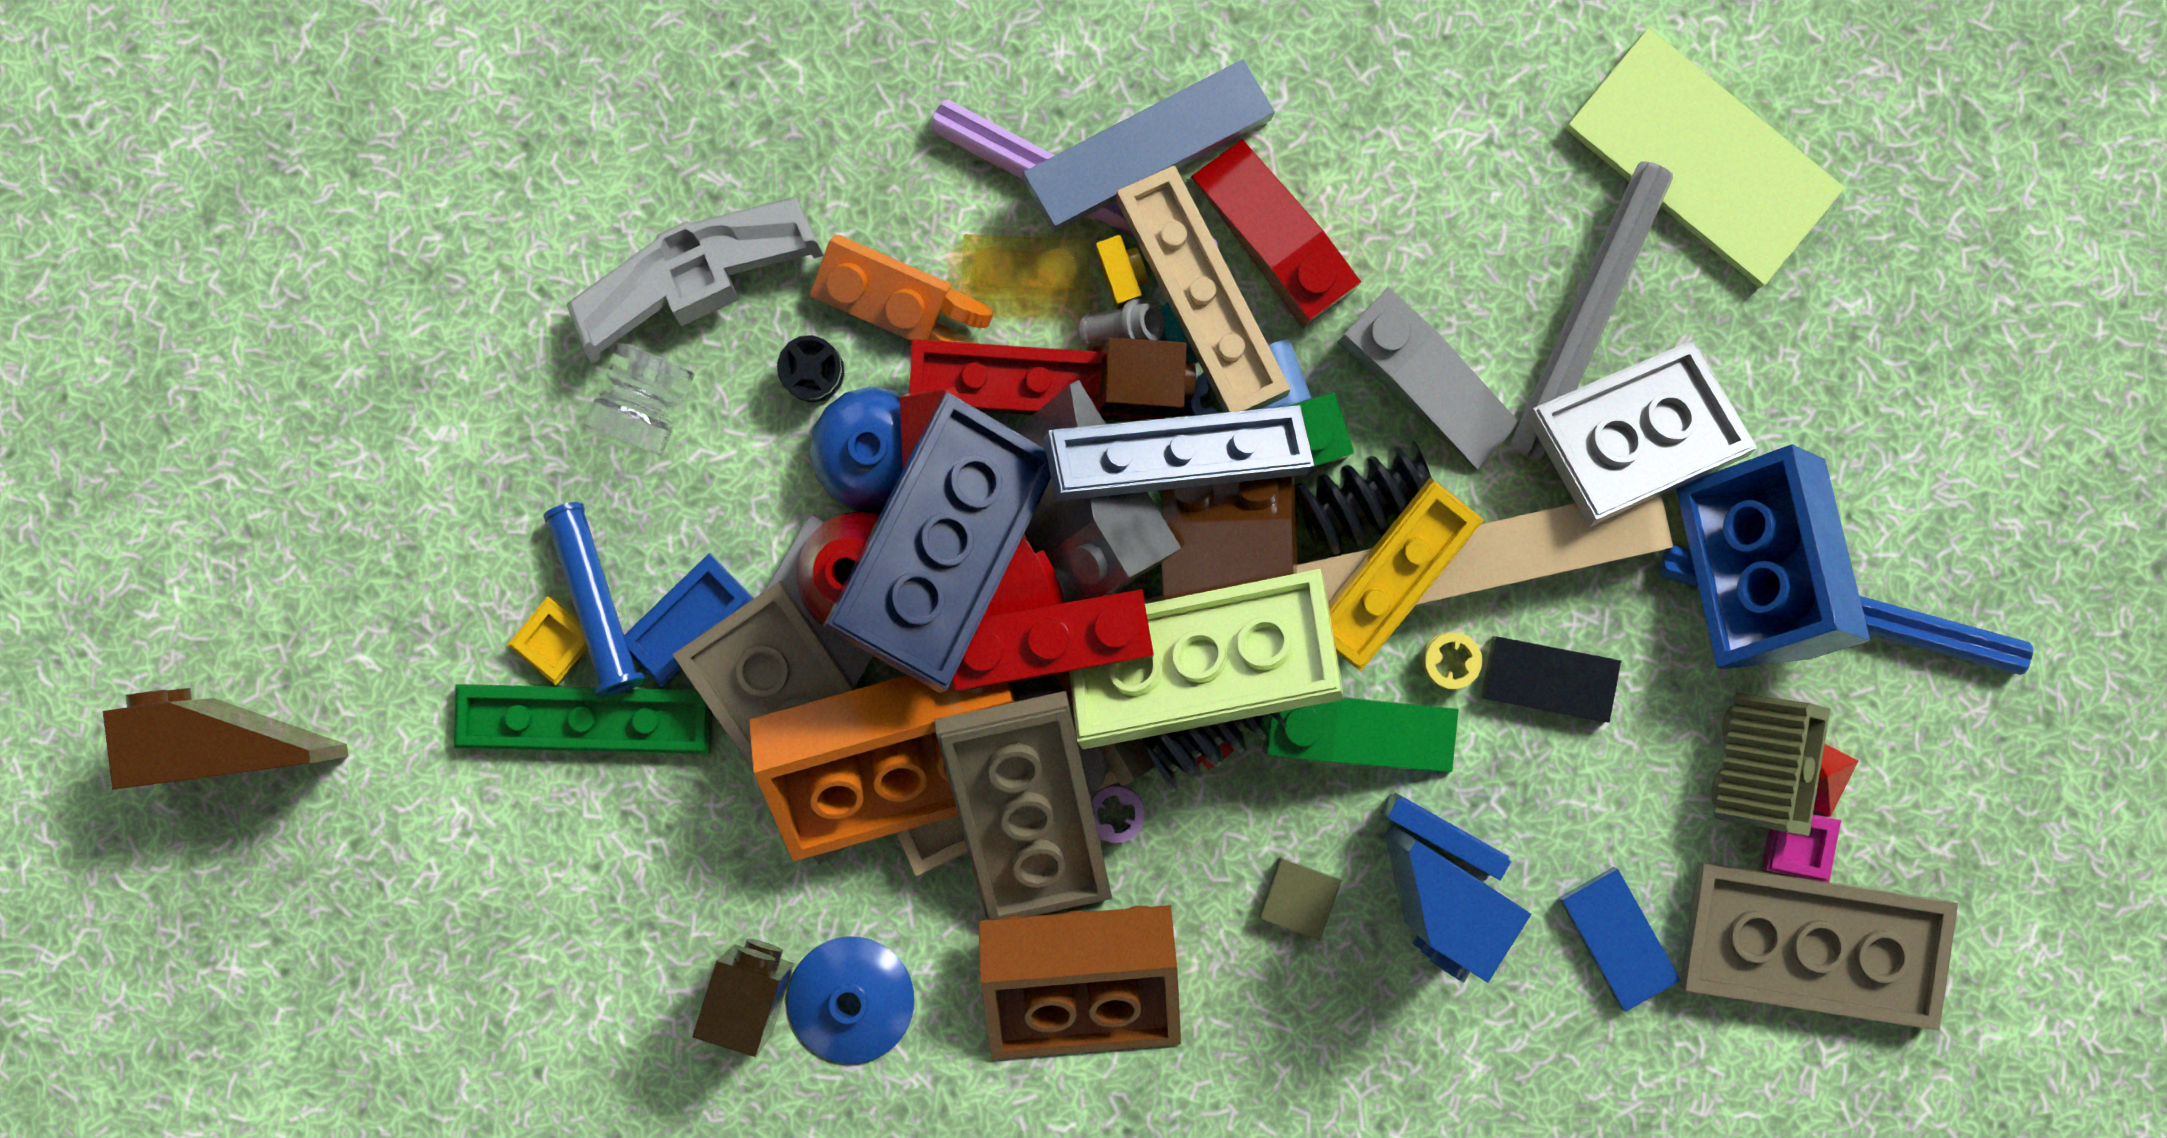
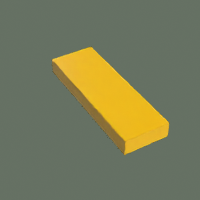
M1431 477L1328 603L1336 653L1360 672L1484 521L1483 518Z

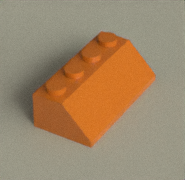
M909 675L749 719L753 772L793 862L958 816L936 735L934 719L1017 702L1018 699L1012 682L957 692L955 691L952 679L948 689L939 693Z

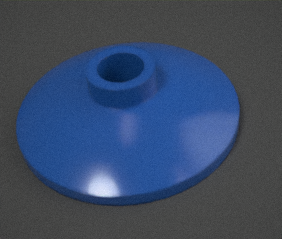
M848 936L835 938L814 948L797 966L788 990L789 1016L799 1038L819 1056L837 1063H864L877 1059L889 1052L906 1033L914 1011L913 984L902 961L886 946L863 937ZM845 992L854 993L860 999V1010L851 1015L843 1013L837 1004L838 996Z

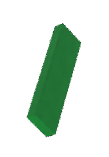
M455 684L454 748L710 754L712 711L699 692L693 689L632 688L615 695L597 697L594 692L595 687Z

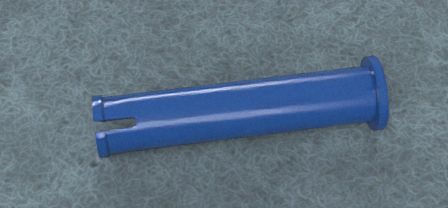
M571 502L548 510L544 513L543 517L548 524L599 683L594 688L595 695L597 697L615 695L641 685L645 681V676L642 672H636L584 513V504Z

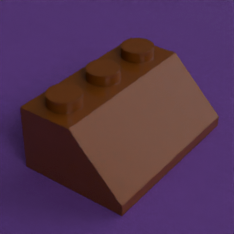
M1138 905L1128 909L1091 912L1070 911L1065 914L1029 917L1007 916L1002 919L979 921L980 979L992 1060L1181 1044L1178 969L1171 905L1153 907Z

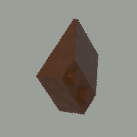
M191 688L125 695L127 708L103 711L112 790L303 765L348 757L347 744L215 698L192 700Z

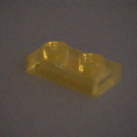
M964 234L961 293L976 301L1088 306L1091 240Z

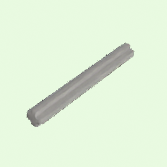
M1641 161L1633 173L1511 441V448L1526 457L1542 461L1547 455L1529 423L1527 415L1533 408L1578 388L1673 180V173L1661 165Z

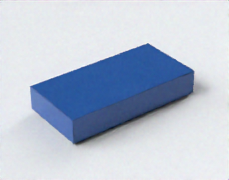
M708 553L624 635L630 654L661 687H665L682 670L672 654L753 600L754 597L712 553Z
M1394 793V795L1390 794L1380 812L1387 818L1500 881L1511 863L1509 860L1510 856L1397 793Z
M1612 867L1559 897L1622 1010L1626 1012L1681 981L1619 869Z

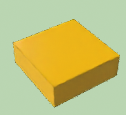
M552 596L546 597L507 644L554 685H560L588 652L578 618Z

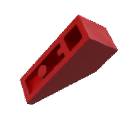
M1243 139L1239 140L1191 176L1303 329L1353 293L1360 285L1361 280L1324 230Z

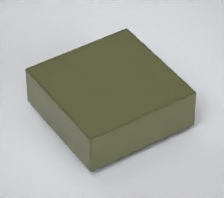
M1280 857L1259 918L1320 941L1342 880Z

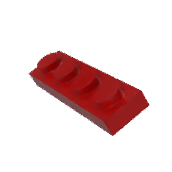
M912 339L910 343L908 394L954 386L962 401L981 412L1034 415L1068 385L1079 380L1097 409L1100 352ZM1099 413L1103 420L1136 422L1165 419V417Z

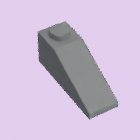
M1389 287L1382 292L1337 342L1476 470L1480 468L1520 423L1445 339Z

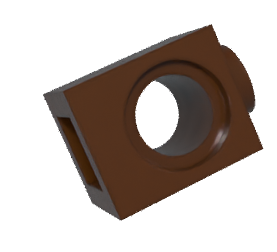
M1109 337L1100 348L1097 411L1099 413L1174 417L1184 408V400L1192 401L1195 392L1196 366L1195 362L1186 361L1187 343Z

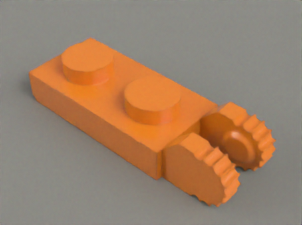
M836 234L828 242L809 295L814 299L910 341L912 339L977 343L972 338L937 323L941 312L943 311L951 319L979 329L989 327L993 317L991 308L980 301L974 300L972 297L951 289V283Z

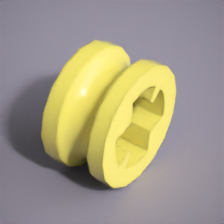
M1444 632L1434 636L1426 644L1422 653V667L1425 675L1433 684L1446 689H1460L1470 685L1478 677L1482 668V654L1478 645L1471 637L1462 633ZM1451 642V649L1457 650L1461 645L1468 655L1461 662L1464 673L1454 679L1452 672L1446 671L1444 676H1442L1436 668V664L1443 659L1439 648Z

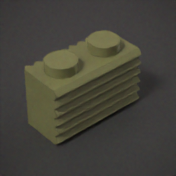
M1737 692L1733 697L1735 705L1728 708L1722 723L1723 739L1728 744L1725 747L1726 757L1722 761L1724 768L1716 773L1711 788L1712 801L1717 806L1714 811L1715 819L1809 836L1830 709L1811 703Z

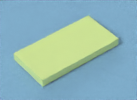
M1650 27L1640 36L1565 127L1570 134L1629 182L1641 161L1656 163L1673 173V180L1660 207L1758 288L1768 283L1845 189L1842 184Z
M1321 569L1145 604L1154 657L1069 672L1077 742L1082 749L1344 699L1325 582Z

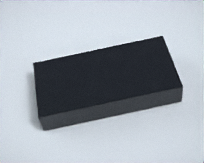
M1493 636L1481 698L1610 723L1621 660Z

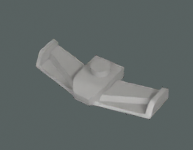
M792 197L693 223L685 221L658 234L653 242L569 301L567 307L582 349L591 363L594 364L602 358V351L667 304L670 305L672 313L682 327L739 300L729 275L812 255L815 259L824 256L798 198Z

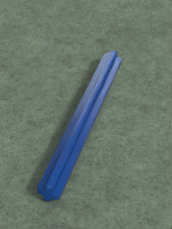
M1677 545L1665 549L1659 565V575L1662 578L1698 587L1690 549ZM1859 596L1870 635L2012 674H2025L2030 667L2033 656V645L2030 642Z

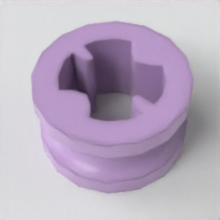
M1112 784L1097 791L1092 797L1091 804L1097 831L1102 840L1111 843L1125 842L1133 838L1140 831L1145 818L1144 806L1139 795L1130 787ZM1118 795L1122 805L1132 804L1134 807V818L1126 817L1125 820L1129 826L1121 831H1114L1111 822L1100 823L1097 816L1098 808L1106 809V804L1102 801L1110 796Z

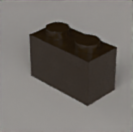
M747 939L744 947L734 944L715 963L692 1037L756 1057L773 1034L795 963L781 959L783 949L767 942Z

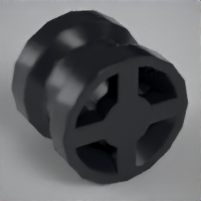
M813 335L799 336L786 344L780 352L777 361L778 377L783 387L799 400L809 403L824 402L833 397L842 387L845 377L844 362L839 352L823 338ZM827 360V362L823 365V373L821 374L822 364Z

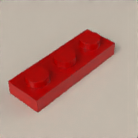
M1143 590L983 617L953 677L955 691L1154 657Z

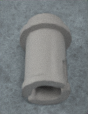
M1141 298L1129 300L1124 305V308L1099 313H1087L1081 318L1079 324L1082 344L1099 341L1090 343L1087 347L1088 351L1100 352V348L1109 337L1158 340L1161 338L1164 330V320L1160 309L1154 303H1148Z

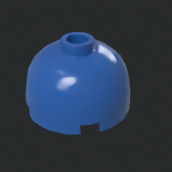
M869 386L846 392L824 409L813 428L810 457L815 477L831 498L854 511L881 513L903 471L900 397L903 395L892 389Z

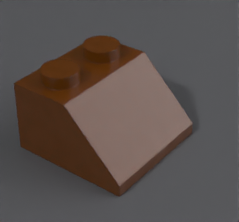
M1293 476L1162 490L1161 515L1182 548L1162 562L1163 600L1297 573L1298 514Z

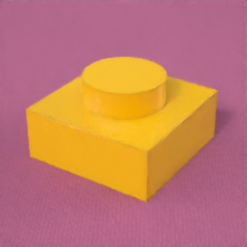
M1121 235L1097 242L1096 253L1116 309L1124 308V305L1129 300L1141 298L1142 294L1139 286L1149 283L1138 248L1134 247L1126 250Z

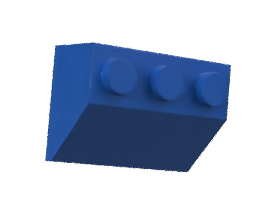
M1791 444L1703 476L1676 488L1717 668L1731 669L1810 660L1870 641L1824 458Z
M1391 824L1385 833L1404 922L1417 934L1412 944L1421 949L1420 952L1430 958L1429 961L1464 983L1469 974L1473 973L1489 983L1530 918L1531 913Z

